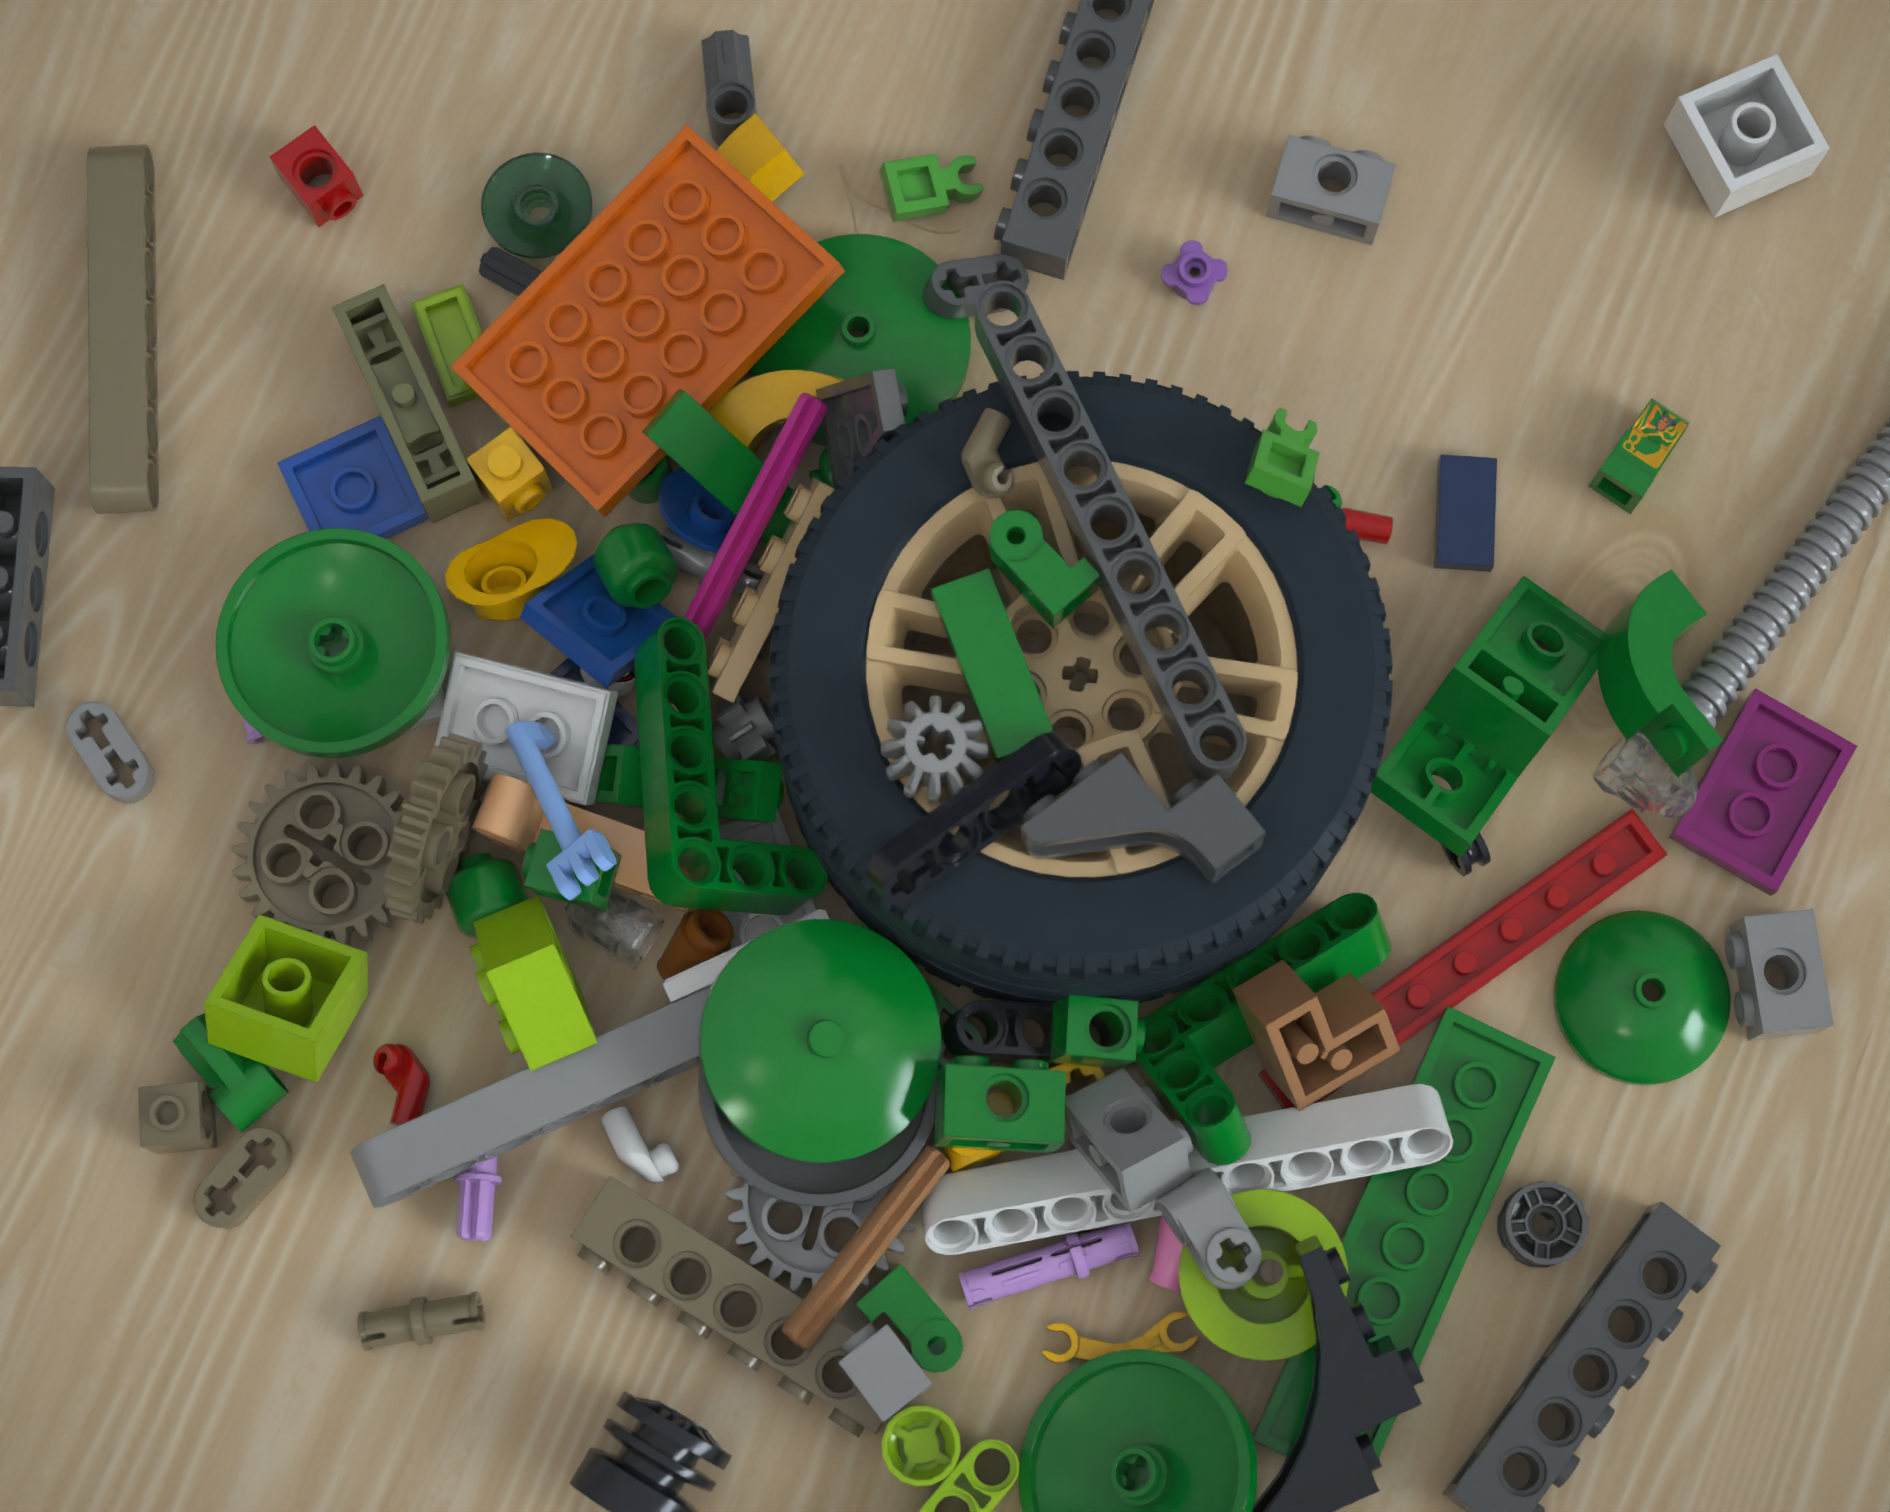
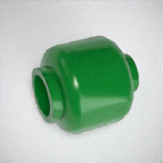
M630 523L614 527L600 541L594 552L593 563L612 599L624 607L649 608L659 604L668 596L677 579L678 566L659 531L648 524Z
M490 853L475 854L461 861L458 865L460 871L453 875L450 880L449 890L446 893L458 929L465 936L477 938L473 922L529 899L517 866L510 860L493 859Z

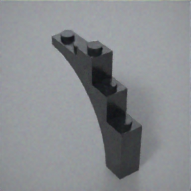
M1316 1235L1294 1244L1309 1288L1314 1322L1315 1351L1312 1387L1300 1431L1279 1473L1255 1502L1252 1512H1334L1380 1491L1372 1472L1382 1468V1465L1367 1433L1356 1438L1355 1434L1422 1405L1414 1386L1424 1382V1379L1409 1347L1397 1351L1389 1335L1369 1344L1366 1343V1340L1375 1337L1376 1334L1362 1303L1358 1302L1349 1306L1341 1289V1284L1351 1280L1335 1246L1324 1251Z

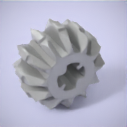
M936 695L930 697L928 713L925 714L914 701L906 703L904 711L907 721L899 718H890L887 723V731L895 739L881 743V755L888 759H895L887 767L886 775L890 781L898 780L908 775L909 778L906 781L903 792L908 798L916 795L921 785L929 787L927 799L930 804H937L939 802L941 786L945 785L950 795L954 796L964 788L961 778L968 781H975L982 775V769L974 761L986 758L988 754V745L986 743L973 740L982 731L983 725L981 721L976 719L960 724L965 705L961 702H956L948 714L940 712L942 702L940 697ZM930 740L935 747L946 744L944 759L938 760L937 756L933 753L923 756L924 742Z

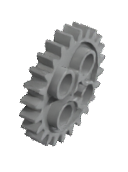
M732 1169L730 1170L731 1174L744 1183L741 1188L727 1190L726 1197L734 1202L742 1203L743 1208L727 1217L730 1224H746L748 1228L735 1240L738 1247L756 1244L758 1247L749 1260L750 1265L756 1267L769 1260L773 1264L768 1277L777 1281L785 1272L790 1274V1291L796 1294L805 1279L811 1280L814 1287L840 1253L830 1249L825 1242V1234L828 1228L836 1222L846 1221L853 1224L858 1230L896 1180L868 1197L841 1204L837 1207L827 1206L821 1219L814 1247L811 1250H805L802 1245L814 1214V1206L793 1204L803 1214L802 1223L793 1233L779 1234L769 1226V1215L777 1205L788 1202L775 1199L758 1191L740 1178ZM908 1220L900 1232H914L916 1225ZM895 1237L886 1250L903 1255L905 1247ZM882 1254L874 1267L887 1273L890 1268ZM868 1274L860 1283L864 1287L869 1286Z

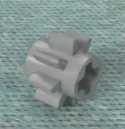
M738 693L733 703L724 700L715 706L719 715L716 716L718 722L712 725V736L727 759L743 758V760L764 761L777 752L773 746L775 734L771 708L762 697L757 696L749 701L747 697L743 699Z

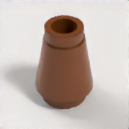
M697 909L693 912H686L664 950L662 957L657 962V970L664 980L729 951L734 937L733 926L729 919L719 910Z

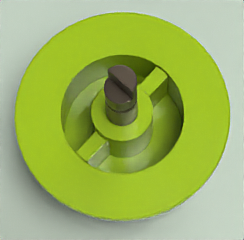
M1255 1189L1233 1194L1231 1197L1238 1213L1257 1240L1261 1250V1264L1258 1271L1243 1286L1233 1290H1222L1209 1283L1186 1246L1183 1245L1179 1261V1286L1184 1305L1190 1318L1201 1333L1216 1346L1230 1354L1258 1361H1274L1295 1356L1315 1345V1330L1310 1292L1294 1244L1316 1235L1324 1251L1334 1246L1336 1247L1348 1272L1347 1258L1342 1242L1325 1216L1311 1204L1297 1196L1268 1189ZM1221 1245L1223 1254L1217 1260L1218 1266L1222 1270L1232 1266L1238 1274L1241 1273L1238 1264L1244 1259L1243 1253L1239 1249L1229 1252ZM1348 1282L1340 1285L1345 1297L1347 1295Z

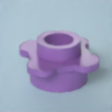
M1187 241L1181 245L1180 255L1173 264H1167L1163 267L1161 279L1166 286L1173 287L1177 295L1186 299L1190 304L1201 305L1208 300L1215 283L1226 279L1228 267L1222 259H1213L1206 254L1199 242ZM1191 269H1197L1200 272V275L1197 277H1192L1189 274V271Z

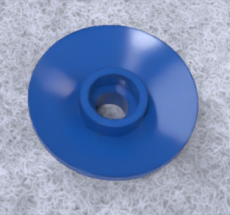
M682 468L671 472L660 487L658 505L669 527L690 544L706 551L717 553L736 516Z

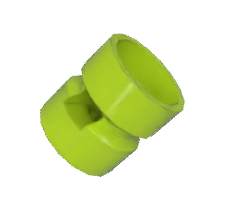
M928 1405L911 1406L898 1412L887 1424L882 1438V1456L889 1471L900 1481L913 1486H931L945 1479L956 1467L961 1453L960 1434L953 1420L943 1411Z

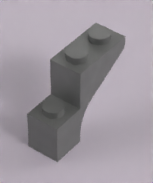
M1119 753L1107 763L1103 758H1098L1085 766L1073 779L1076 786L1057 800L1050 794L1029 808L1023 815L1026 823L1020 827V843L1031 856L1037 859L1139 845L1161 846L1177 852L1188 859L1203 873L1211 884H1214L1261 848L1266 831L1219 774L1204 784L1199 779H1194L1183 786L1171 797L1169 803L1172 808L1167 810L1125 756Z

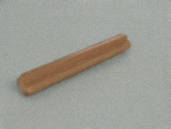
M930 1145L923 1146L915 1160L896 1179L784 1324L782 1331L797 1346L806 1349L812 1347L948 1170L950 1162L939 1150Z

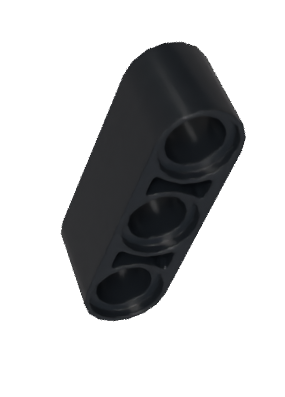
M1000 1000L972 1001L951 1014L945 1022L943 1029L944 1043L950 1053L956 1057L980 1056L988 1058L989 1062L1008 1063L1016 1060L1034 1059L1046 1061L1054 1065L1063 1064L1050 1062L1053 1003ZM967 1016L976 1017L985 1025L987 1037L983 1045L973 1043L966 1036L964 1023ZM1092 1018L1090 1023L1096 1027L1100 1035L1099 1045L1107 1047L1110 1042L1108 1026L1102 1020ZM1025 1019L1034 1020L1042 1028L1044 1039L1040 1048L1030 1045L1023 1037L1022 1025Z

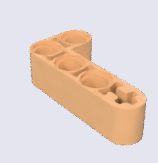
M493 773L472 829L493 844L524 856L528 846L532 842H537L540 829L552 831L530 784L504 774ZM566 804L581 835L589 829L604 834L609 846L622 855L613 888L685 913L697 910L695 908L666 905L659 901L650 890L647 878L644 830ZM678 864L683 875L690 879L687 870Z

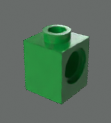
M540 829L537 842H532L524 855L522 874L526 877L524 886L540 896L606 912L622 855L611 848L617 863L607 872L601 870L593 861L599 878L590 886L584 885L575 875L581 887V893L573 900H568L559 892L546 866L547 863L562 852V849L553 831Z
M1068 995L1053 1003L1050 1062L1117 1069L1135 1062L1136 1054L1142 1052L1145 1042V1022L1142 1018H1138L1139 1001ZM1092 1018L1100 1019L1108 1026L1110 1042L1107 1047L1098 1045L1092 1039L1089 1032V1024Z

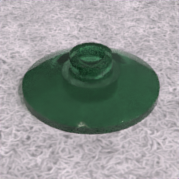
M527 153L514 157L502 164L487 181L481 199L483 221L493 240L509 253L530 259H542L560 254L589 225L593 209L591 191L580 170L566 159L549 153ZM537 207H545L549 210V214L543 219L534 220L530 217L532 210Z

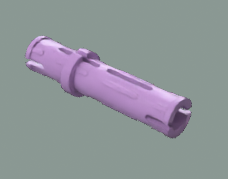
M1130 1222L1110 1225L1081 1235H1077V1232L1064 1234L1065 1240L1014 1255L969 1271L958 1272L969 1310L974 1309L976 1306L1025 1292L1073 1275H1077L1080 1280L1090 1276L1089 1270L1130 1257L1140 1256Z

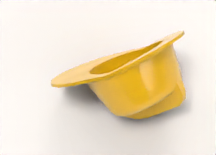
M552 518L533 519L516 525L488 541L476 544L460 552L447 567L445 573L447 589L456 599L470 604L480 620L510 621L519 619L525 603L543 591L544 586L562 574L574 560L578 547L575 532L565 522Z

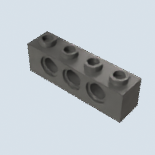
M0 467V706L34 707L55 494V488L35 467Z

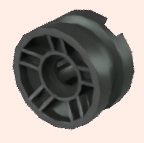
M1539 1181L1516 1190L1505 1200L1497 1219V1233L1502 1246L1515 1258L1514 1260L1528 1267L1546 1268L1571 1259L1582 1248L1588 1234V1216L1582 1201L1571 1189L1556 1182ZM1538 1213L1548 1221L1554 1220L1555 1228L1549 1229L1546 1236L1537 1234L1533 1229L1532 1220Z

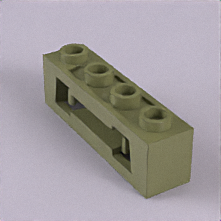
M380 285L333 306L332 309L431 521L435 523L484 501L483 495L385 285Z

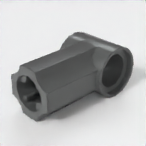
M734 30L714 31L710 37L701 41L707 95V115L712 138L718 146H721L727 137L753 114H757L748 35L736 33ZM733 111L743 113L741 117L733 120L722 117L726 113Z

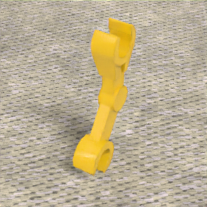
M1179 1311L1164 1317L1142 1336L1126 1343L1116 1344L1077 1336L1076 1331L1071 1326L1065 1323H1054L1046 1329L1048 1331L1065 1333L1069 1337L1070 1348L1062 1355L1043 1350L1041 1353L1047 1360L1053 1363H1064L1072 1357L1090 1361L1108 1353L1134 1349L1176 1353L1186 1351L1192 1347L1197 1340V1336L1189 1338L1183 1343H1174L1169 1339L1167 1335L1168 1325L1172 1321H1178L1188 1316L1187 1313Z

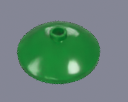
M1638 910L1607 916L1586 928L1575 938L1559 963L1555 976L1553 999L1561 1032L1573 1051L1588 1066L1600 1074L1622 1083L1657 1085L1676 1080L1692 1072L1711 1056L1725 1033L1730 1014L1731 996L1724 967L1717 953L1702 935L1674 917L1652 911ZM1644 982H1652L1659 988L1660 997L1658 1001H1649L1643 996L1641 989Z

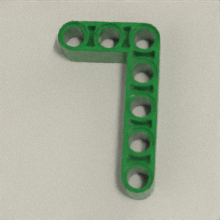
M682 617L669 618L639 645L634 657L647 878L650 890L659 901L673 907L779 916L789 915L824 890L828 882V874L822 867L815 852L806 847L720 839L706 642L703 633L692 621ZM666 648L669 649V650L672 652V654L674 655V657H673L671 654L668 653V651L666 650ZM669 701L672 702V703L676 706V708L678 709V711H676L674 708H672V706L670 705ZM672 754L679 759L682 767L675 762ZM675 809L682 813L686 822L679 818ZM678 864L687 870L690 879L683 875ZM733 869L740 874L744 884L737 879ZM787 875L792 878L796 887L790 883Z
M1357 892L1335 899L1143 1018L1145 1022V1042L1142 1052L1136 1054L1138 1068L1146 1085L1153 1091L1157 1100L1173 1120L1177 1119L1186 1129L1192 1145L1207 1162L1216 1165L1230 1164L1245 1155L1251 1145V1134L1230 1088L1213 1069L1254 1043L1232 989L1281 960H1284L1314 993L1348 973H1351L1358 979L1379 966L1389 956L1391 942L1378 906L1369 895Z

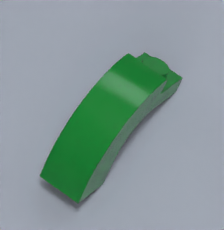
M1671 569L1649 583L1611 620L1600 642L1597 664L1599 683L1605 704L1620 732L1626 740L1642 732L1678 778L1698 764L1719 746L1723 740L1682 689L1673 669V644L1678 642L1707 613Z
M607 744L595 802L643 809L639 747ZM672 754L675 762L682 767L679 759ZM714 758L718 818L757 823H775L777 809L780 807L784 795V785L781 779L782 764L759 760Z

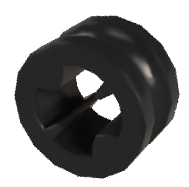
M1480 833L1461 858L1441 844L1450 863L1462 876L1470 874L1472 872V865L1475 863L1485 866L1491 862L1489 850Z

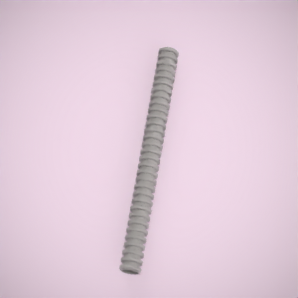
M1890 418L1886 422L1887 427H1883L1876 435L1877 440H1873L1867 446L1866 453L1857 459L1856 466L1851 467L1846 473V480H1841L1836 486V493H1831L1825 500L1826 506H1821L1815 513L1816 519H1811L1805 526V532L1797 536L1795 546H1790L1784 553L1785 559H1780L1774 566L1775 572L1769 573L1764 579V586H1759L1753 593L1754 599H1749L1744 604V613H1738L1732 620L1733 626H1728L1723 631V640H1717L1713 644V653H1707L1702 658L1701 663L1703 667H1696L1691 673L1692 680H1686L1681 685L1682 689L1713 728L1717 725L1715 718H1722L1727 712L1725 704L1731 705L1738 698L1736 691H1743L1748 685L1747 678H1752L1759 671L1757 664H1763L1769 658L1768 651H1773L1779 645L1778 637H1784L1789 632V624H1794L1800 618V611H1804L1811 603L1810 597H1815L1820 592V584H1825L1830 579L1831 571H1835L1841 565V557H1846L1851 552V544H1856L1861 539L1862 531H1866L1871 526L1872 518H1876L1883 510L1882 505H1886L1890 501Z

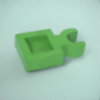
M936 154L883 162L879 173L892 221L897 222L946 213L950 205L948 197L961 203L977 200L984 189L982 183L966 185L958 177L960 173H968L973 170L976 164L975 157L970 155L959 156L950 163L949 167L945 168L939 167Z
M1279 408L1267 429H1263L1254 446L1245 484L1261 490L1268 496L1281 498L1301 507L1311 490L1320 453L1309 448L1317 434V424L1309 420L1303 431L1294 430L1285 422L1287 410Z

